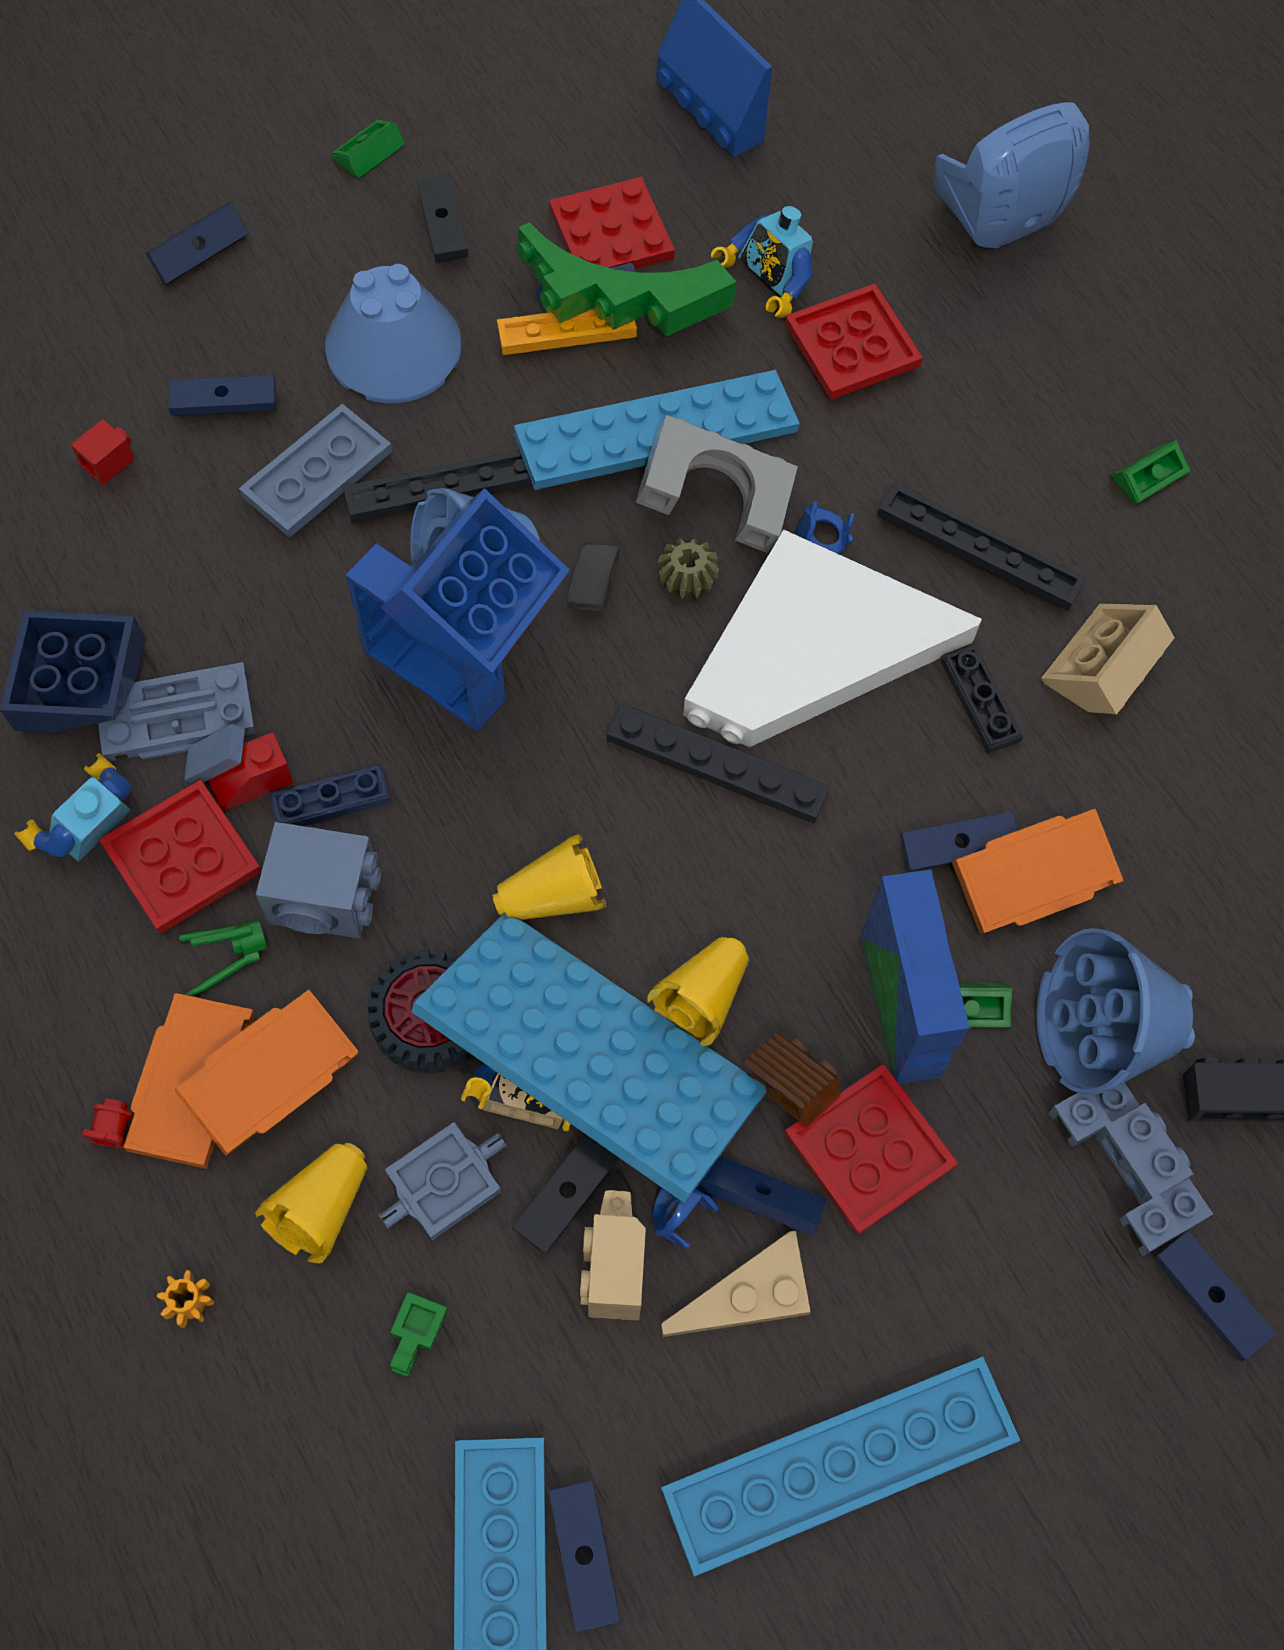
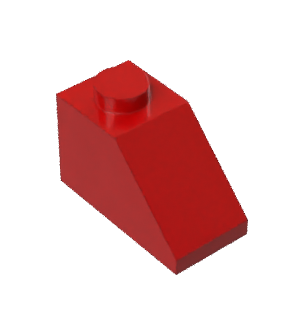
M273 732L244 743L241 764L209 780L223 812L293 784L288 765Z

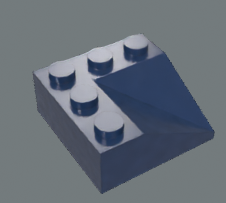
M23 610L0 707L1 713L14 731L55 733L115 720L139 673L146 641L135 617Z

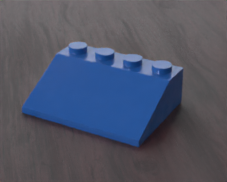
M681 0L658 53L657 81L663 89H667L676 98L682 108L686 109L696 119L700 127L705 128L716 139L720 147L725 148L735 158L764 141L772 66L704 0Z
M484 488L462 507L381 608L410 635L489 676L495 671L570 569Z

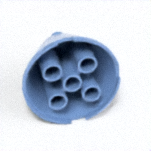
M405 265L380 266L355 274L353 278L354 283L335 315L326 335V358L333 376L348 391L351 388L365 395L366 400L379 403L409 402L436 391L445 383V378L454 367L457 368L461 357V334L452 314L409 273Z
M1084 929L1067 938L1055 951V954L1060 956L1055 962L1052 971L1044 972L1039 988L1037 1032L1044 1059L1048 1066L1056 1068L1062 1077L1059 1082L1064 1086L1079 1093H1103L1168 1060L1182 1049L1191 1047L1195 1039V1033L1192 1028V990L1188 985L1179 983L1123 937L1105 929Z

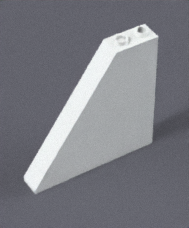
M783 530L685 697L683 716L687 717L697 727H708L720 733L723 738L731 743H741L751 747L929 664L943 655L973 643L982 619Z

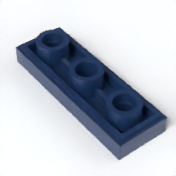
M226 203L145 252L162 283L167 284L248 234V231L233 204ZM195 237L199 240V246L196 249L193 246V239Z
M274 374L169 380L168 409L171 416L276 410Z
M381 764L269 793L276 822L298 826L391 803ZM328 794H335L331 798H325Z
M1012 811L903 832L900 834L907 870L911 872L952 864V861L985 849L987 842L1018 830ZM955 837H960L964 841V848H959L955 844Z
M721 1156L696 1187L715 1199L728 1201L747 1209L755 1215H763L783 1223L795 1231H802L813 1236L827 1198Z
M1189 1230L1154 1258L1241 1362L1247 1360L1276 1335V1332ZM1209 1290L1217 1295V1303L1209 1298Z
M593 1481L549 1490L576 1633L621 1622ZM582 1547L589 1548L593 1553V1559L587 1565L579 1564L575 1557L576 1552Z

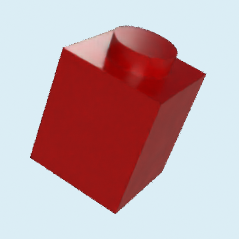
M104 419L71 444L79 466L102 485L106 484L135 460L129 446L132 441L127 433L118 426L114 429Z

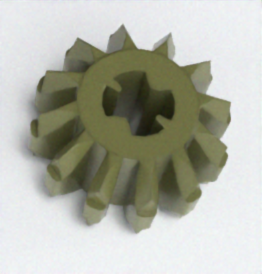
M695 536L690 540V543H685L679 537L676 541V546L667 544L664 548V554L658 558L660 583L667 584L666 589L668 593L679 590L682 599L687 593H692L698 598L701 590L710 592L713 581H716L719 573L716 552H710L708 542L697 545Z

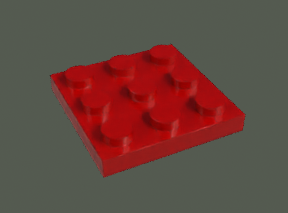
M642 177L549 200V210L568 253L608 268L632 263L634 269L674 259L675 249Z
M876 283L786 315L785 317L786 328L830 400L921 367L923 357Z
M201 779L99 839L159 934H162L262 872L260 866Z
M884 1064L842 1091L841 1095L807 1127H804L801 1122H796L784 1132L786 1139L856 1236L866 1231L959 1164Z

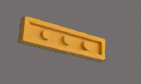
M594 308L562 323L557 320L552 312L497 320L503 355L637 337L635 320L613 330L605 319L598 317Z

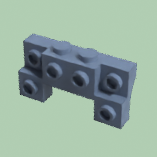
M1125 1082L1099 1094L1078 1092L1055 1105L1049 1112L1053 1120L1059 1117L1069 1131L1071 1137L1067 1141L1071 1147L1097 1134L1095 1136L1140 1204V1206L1128 1212L1119 1220L1124 1227L1130 1224L1143 1246L1138 1250L1142 1256H1145L1213 1215L1189 1179L1194 1173L1190 1169L1191 1164L1188 1156L1170 1140L1166 1134V1125L1160 1115L1155 1111H1151L1146 1103L1139 1105Z

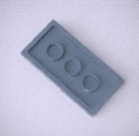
M342 403L239 488L240 495L290 538L343 494V486L355 484L393 452L392 445Z

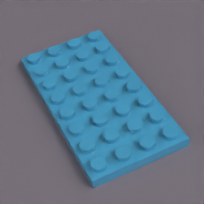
M506 913L485 931L414 1002L411 1011L683 1203L688 1200L766 1093L764 1084L748 1076L746 1072L708 1046L703 1047L699 1044V1040L522 920L508 918Z

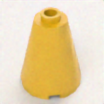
M577 834L568 838L497 885L498 893L493 894L498 914L502 916L506 913L508 918L526 920L598 911L606 908L605 898L597 900L598 894L596 890L601 889L602 886L587 847L579 849L577 845L583 840L581 835Z
M720 937L657 983L647 997L648 1003L653 1000L655 1005L654 1011L697 1040H700L699 1044L703 1047L711 1045L721 1031L748 965L749 957L745 946L735 938Z
M345 1143L344 1145L334 1144L261 1203L255 1214L256 1217L261 1215L265 1217L261 1224L262 1228L278 1244L294 1255H297L302 1249L312 1254L307 1261L323 1263L331 1253L367 1171L364 1153L351 1143Z

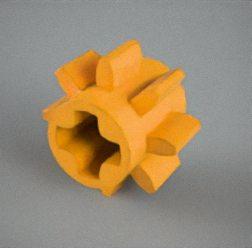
M186 1270L184 1279L175 1280L168 1276L167 1281L170 1285L166 1292L157 1294V1298L167 1304V1307L161 1312L162 1317L167 1320L177 1314V1325L181 1328H185L188 1319L196 1318L198 1321L203 1322L204 1317L201 1313L205 1305H214V1301L203 1293L210 1286L209 1282L204 1278L194 1284V1274L190 1270ZM187 1291H189L194 1296L193 1301H186L183 1308L177 1303L178 1298L186 1297Z

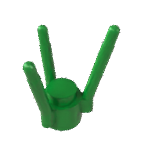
M258 919L234 926L179 935L180 941H190L192 946L230 939L235 955L244 954L239 960L186 993L187 996L195 997L247 964L260 961L258 952L267 949V945Z

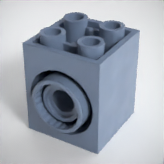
M275 822L256 891V897L268 924L284 926L308 934L328 933L361 939L363 926H369L372 919L373 903H369L372 890H378L381 881L382 870L381 867H377V852L372 850L368 836Z

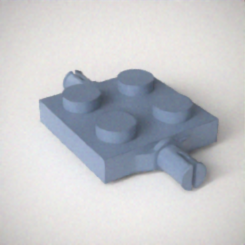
M455 1122L451 1123L384 1169L396 1187L399 1201L382 1213H379V1217L387 1229H389L409 1214L410 1217L422 1225L430 1239L434 1240L501 1193L500 1186L489 1172L486 1160L503 1148H506L505 1142L496 1132L495 1135L479 1146H476L464 1137Z

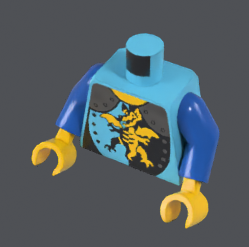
M792 206L784 207L782 212L778 211L769 216L764 214L746 224L730 239L732 243L727 248L719 246L711 252V259H718L725 253V260L721 265L724 268H730L735 263V254L740 251L739 259L782 296L781 298L777 296L769 298L765 306L766 311L773 313L780 305L779 310L775 314V317L785 318L786 315L791 314L792 305L790 301L792 298L796 299L813 275L811 262L813 240L798 225L801 212Z
M98 753L96 755L98 757L97 761L90 767H84V770L91 778L53 813L49 833L42 831L34 820H29L26 822L28 825L26 829L21 832L16 831L14 834L28 851L37 848L56 857H64L70 854L79 862L99 842L100 838L107 835L131 811L121 801L130 794V783L116 770V767Z

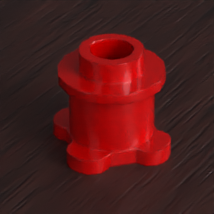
M104 1099L102 1104L93 1105L92 1111L95 1112L91 1129H83L81 1137L88 1139L87 1142L95 1145L125 1150L123 1148L125 1144L123 1137L127 1123L133 1120L134 1114L127 1111L128 1104L118 1100Z

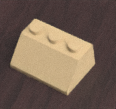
M1099 604L1041 679L1044 684L1087 712L1117 714L1124 707L1126 701L1139 684L1143 682L1145 676L1164 654V651L1175 637L1157 605Z

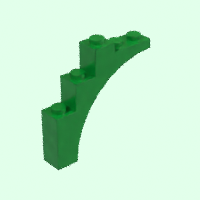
M530 222L518 227L517 254L523 263H527L531 267L538 282L543 285V291L540 295L541 302L546 311L552 312L560 323L594 308L598 317L605 319L613 330L647 315L651 324L657 326L667 337L733 306L737 282L718 260L695 268L673 272L638 273L615 270L590 263L564 251L545 238Z

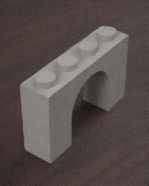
M666 415L656 432L635 503L669 515L680 497L687 472L703 467L719 470L728 475L737 484L743 497V512L735 541L768 553L781 534L798 466L788 463L780 457H773L757 451L749 445L724 438L716 432L691 425L683 419Z

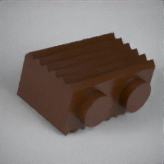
M775 1032L774 1036L770 1037L768 1042H764L762 1047L758 1048L756 1053H752L750 1058H746L744 1063L747 1075L765 1085L767 1097L772 1099L774 1103H777L780 1108H783L786 1113L795 1117L804 1127H807L841 1095L838 1083L839 1075L836 1069L826 1060L817 1062L809 1055L808 1049L799 1039L793 1037L789 1040L780 1032Z

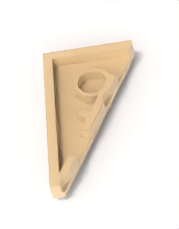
M790 1231L664 1321L661 1324L662 1337L809 1315L810 1306L796 1231Z

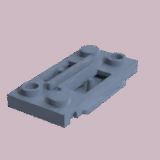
M240 662L134 682L116 719L98 723L102 755L108 761H114L116 756L127 754L128 758L139 756L140 759L146 760L188 752L189 746L231 724L244 728V736L256 734L244 663Z

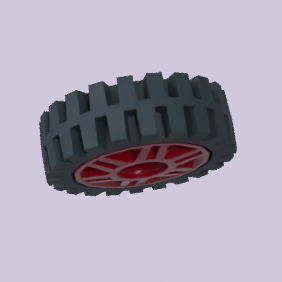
M420 950V955L413 956L412 952L405 954L403 961L399 962L395 959L390 963L388 971L383 969L378 975V983H373L370 990L371 998H368L367 1006L372 1034L382 1052L387 1054L389 1059L395 1064H402L404 1069L412 1071L415 1068L420 1073H429V1069L442 1072L445 1071L446 1066L452 1065L454 1068L461 1064L463 1057L468 1059L472 1055L411 1012L414 1002L459 958L455 955H452L450 958L447 957L446 952L439 950L436 951V954H430L429 950Z

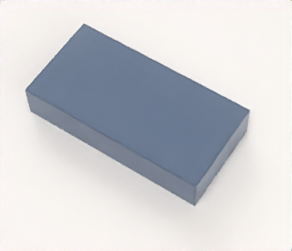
M231 724L189 746L184 781L193 784L201 779L204 783L241 764L245 729Z

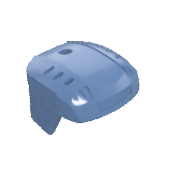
M1073 102L1052 104L1022 115L999 127L975 145L967 165L944 154L938 155L934 169L935 191L963 224L969 236L981 247L999 248L1002 245L1036 232L1045 226L1048 227L1069 205L1081 183L1090 148L1089 124Z

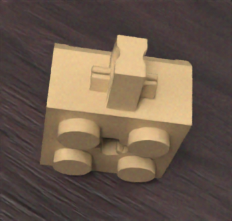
M605 1191L600 1215L594 1214L593 1227H585L584 1262H591L590 1271L582 1270L580 1305H588V1317L638 1321L640 1319L646 1228L636 1217H632L630 1192Z

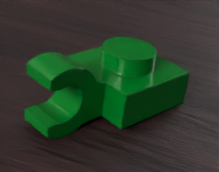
M407 1292L390 1332L392 1337L401 1340L390 1364L392 1372L408 1378L419 1347L432 1351L447 1315V1307Z

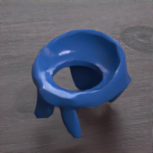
M814 501L809 506H805L804 514L798 522L794 534L832 552L841 554L847 544L853 540V536L848 531L852 527L854 513H850L844 523L841 517L834 512L817 507V501ZM825 521L835 527L838 539L834 544L826 545L815 539L813 532L816 522Z
M661 1187L653 1209L654 1233L658 1237L668 1239L673 1245L678 1243L683 1248L688 1249L690 1244L674 1233V1230L687 1218L696 1204L703 1209L709 1208L713 1211H718L719 1207L708 1195L697 1188L688 1200L683 1203ZM679 1202L673 1216L666 1222L671 1209Z

